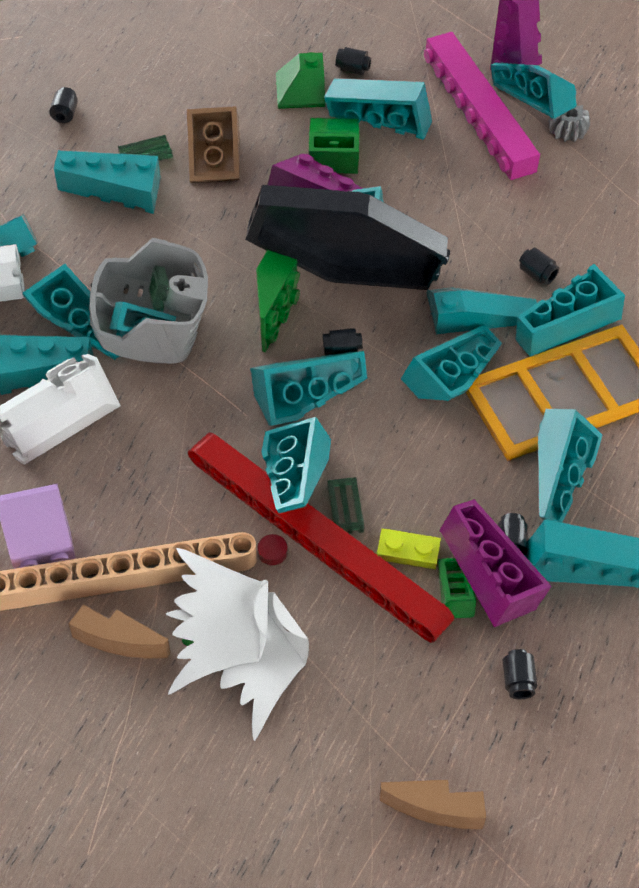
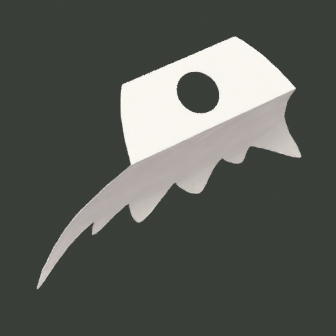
M176 548L181 558L195 573V575H182V578L190 587L197 591L181 595L174 600L178 607L193 615V617L181 623L172 634L178 638L194 641V643L184 648L177 656L178 659L191 660L174 680L168 695L211 673L242 664L260 662L267 640V580L259 581L192 552Z
M268 592L267 640L260 662L224 669L220 681L221 689L245 683L241 693L240 704L244 705L254 699L252 715L254 741L260 734L279 697L296 674L306 665L309 651L308 638L274 592ZM182 609L166 613L170 617L183 621L193 617V615L188 614Z

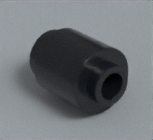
M349 47L339 48L335 66L340 68L341 71L364 75L365 71L370 69L372 58L368 56V51Z
M62 87L55 92L49 110L50 116L55 121L68 123L73 119L78 103L75 91L68 87Z
M536 247L524 251L519 259L522 271L539 283L544 282L546 285L556 278L560 270L556 265V261Z
M355 328L329 330V333L322 334L325 356L358 352V349H363L361 333H356Z
M517 513L504 514L498 526L525 555L528 545V525L525 522V518Z
M524 649L511 650L502 659L505 689L513 699L531 698L535 695V689L538 686L534 656L527 653Z

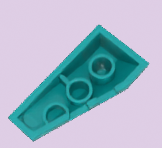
M546 409L539 426V517L543 520L563 522L573 503L572 494L575 488L582 487L585 481L582 475L586 468H592L597 457L603 434L576 409Z

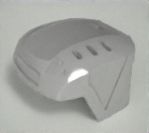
M152 238L130 258L104 259L94 275L89 305L90 326H92L94 334L103 349L121 357L144 362L172 364L186 360L192 351L198 333L197 329L207 302L208 276L201 257L197 252L188 247ZM124 288H128L127 294L123 293ZM139 289H143L141 297L137 296ZM154 291L158 293L156 300H152ZM116 302H127L177 316L176 321L145 318L123 337L116 336L117 331L109 329Z

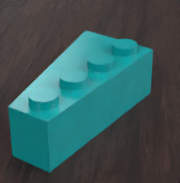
M334 78L324 97L329 116L359 119V123L360 121H365L378 129H381L382 126L393 128L395 133L402 135L405 132L416 134V138L422 140L425 139L432 123L425 82Z
M0 335V395L10 394L13 389L24 387L29 389L40 383L42 379L48 380L46 373L67 359L75 358L76 362L84 361L82 355L90 354L94 356L90 337Z
M544 520L528 540L527 553L524 556L547 581L639 588V538Z

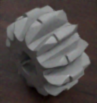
M580 105L555 119L549 117L550 133L555 134V139L563 138L564 142L566 140L575 142L577 138L583 139L591 123L589 111L584 110L583 105Z

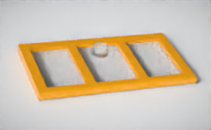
M621 324L480 374L466 394L507 461L538 450L539 426L546 409H576L595 428L639 413V347Z

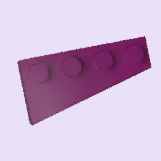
M499 0L491 64L507 63L538 66L542 64V54L538 53V43L541 42V33L537 28V23L540 21L539 0Z
M303 153L273 164L267 184L339 191L363 189L356 185L352 179L342 177L334 172L331 167L322 165L313 160L312 156Z
M475 499L453 506L439 531L494 628L535 611L552 586Z

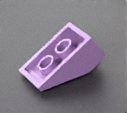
M58 484L0 495V521L14 569L76 559L71 531Z

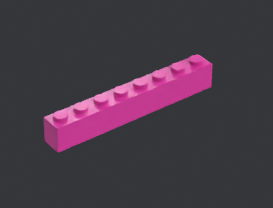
M448 32L427 38L426 49L424 50L426 62L430 63L436 77L441 79L446 91L455 99L457 107L461 108L464 112L467 122L475 128L479 139L484 141L490 155L494 156L499 163L501 171L506 173L510 181L536 173L540 153L454 33Z

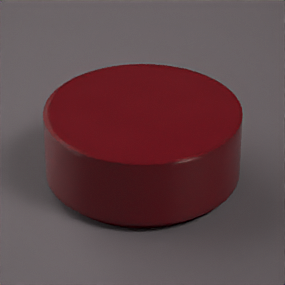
M276 534L264 536L257 546L259 559L267 565L281 564L288 554L286 540Z

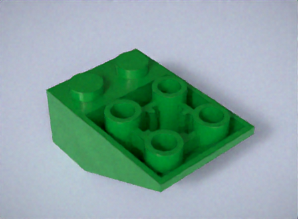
M310 118L309 155L313 157V160L331 167L336 173L358 174L359 119Z
M269 250L266 251L256 268L262 352L265 353L270 344L276 342L281 324L287 322L292 304H297L300 296V290L297 289L300 272L297 271V259Z

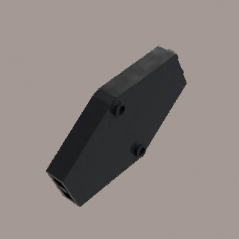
M262 185L248 221L245 238L246 241L266 251L269 250L297 259L298 267L323 280L342 284L428 290L432 282L438 280L442 265H446L450 257V249H447L448 237L371 195L352 191Z

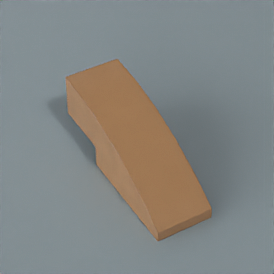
M83 604L68 623L74 639L108 653L148 659L168 658L171 654L167 638L117 609L108 619Z
M448 780L381 782L380 801L415 819L439 826L459 829H483L486 810L483 791L449 793Z

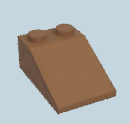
M237 107L187 109L190 183L240 180V132Z

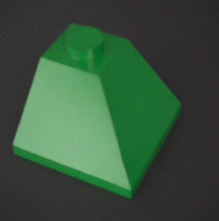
M323 52L299 53L276 72L278 109L325 107Z

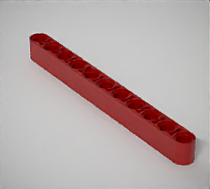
M212 432L207 433L188 450L189 458L199 469L424 640L434 643L454 621V615L448 607L307 503L305 507L278 513L270 488L272 484L267 472Z

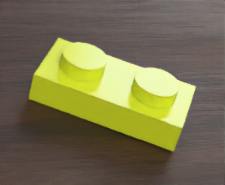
M382 528L377 555L388 562L436 570L441 538Z

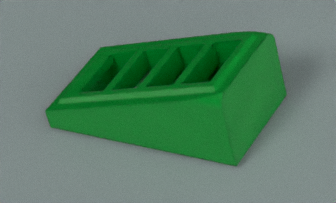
M455 558L437 559L442 603L450 609L454 618L474 617L476 597L463 571L462 573H446V571H460L461 568Z

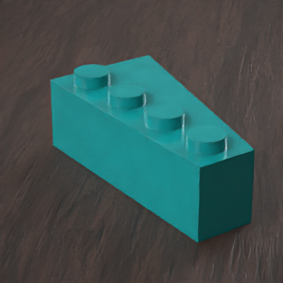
M58 150L53 168L58 190L84 197L93 195L99 197L103 202L110 203L113 200L124 203V207L134 209L137 206L145 208L147 213L154 214L161 179L158 156Z
M593 264L587 269V273L582 276L578 274L571 279V284L563 289L558 288L552 293V297L548 300L539 301L517 317L516 341L531 357L621 320L625 294Z

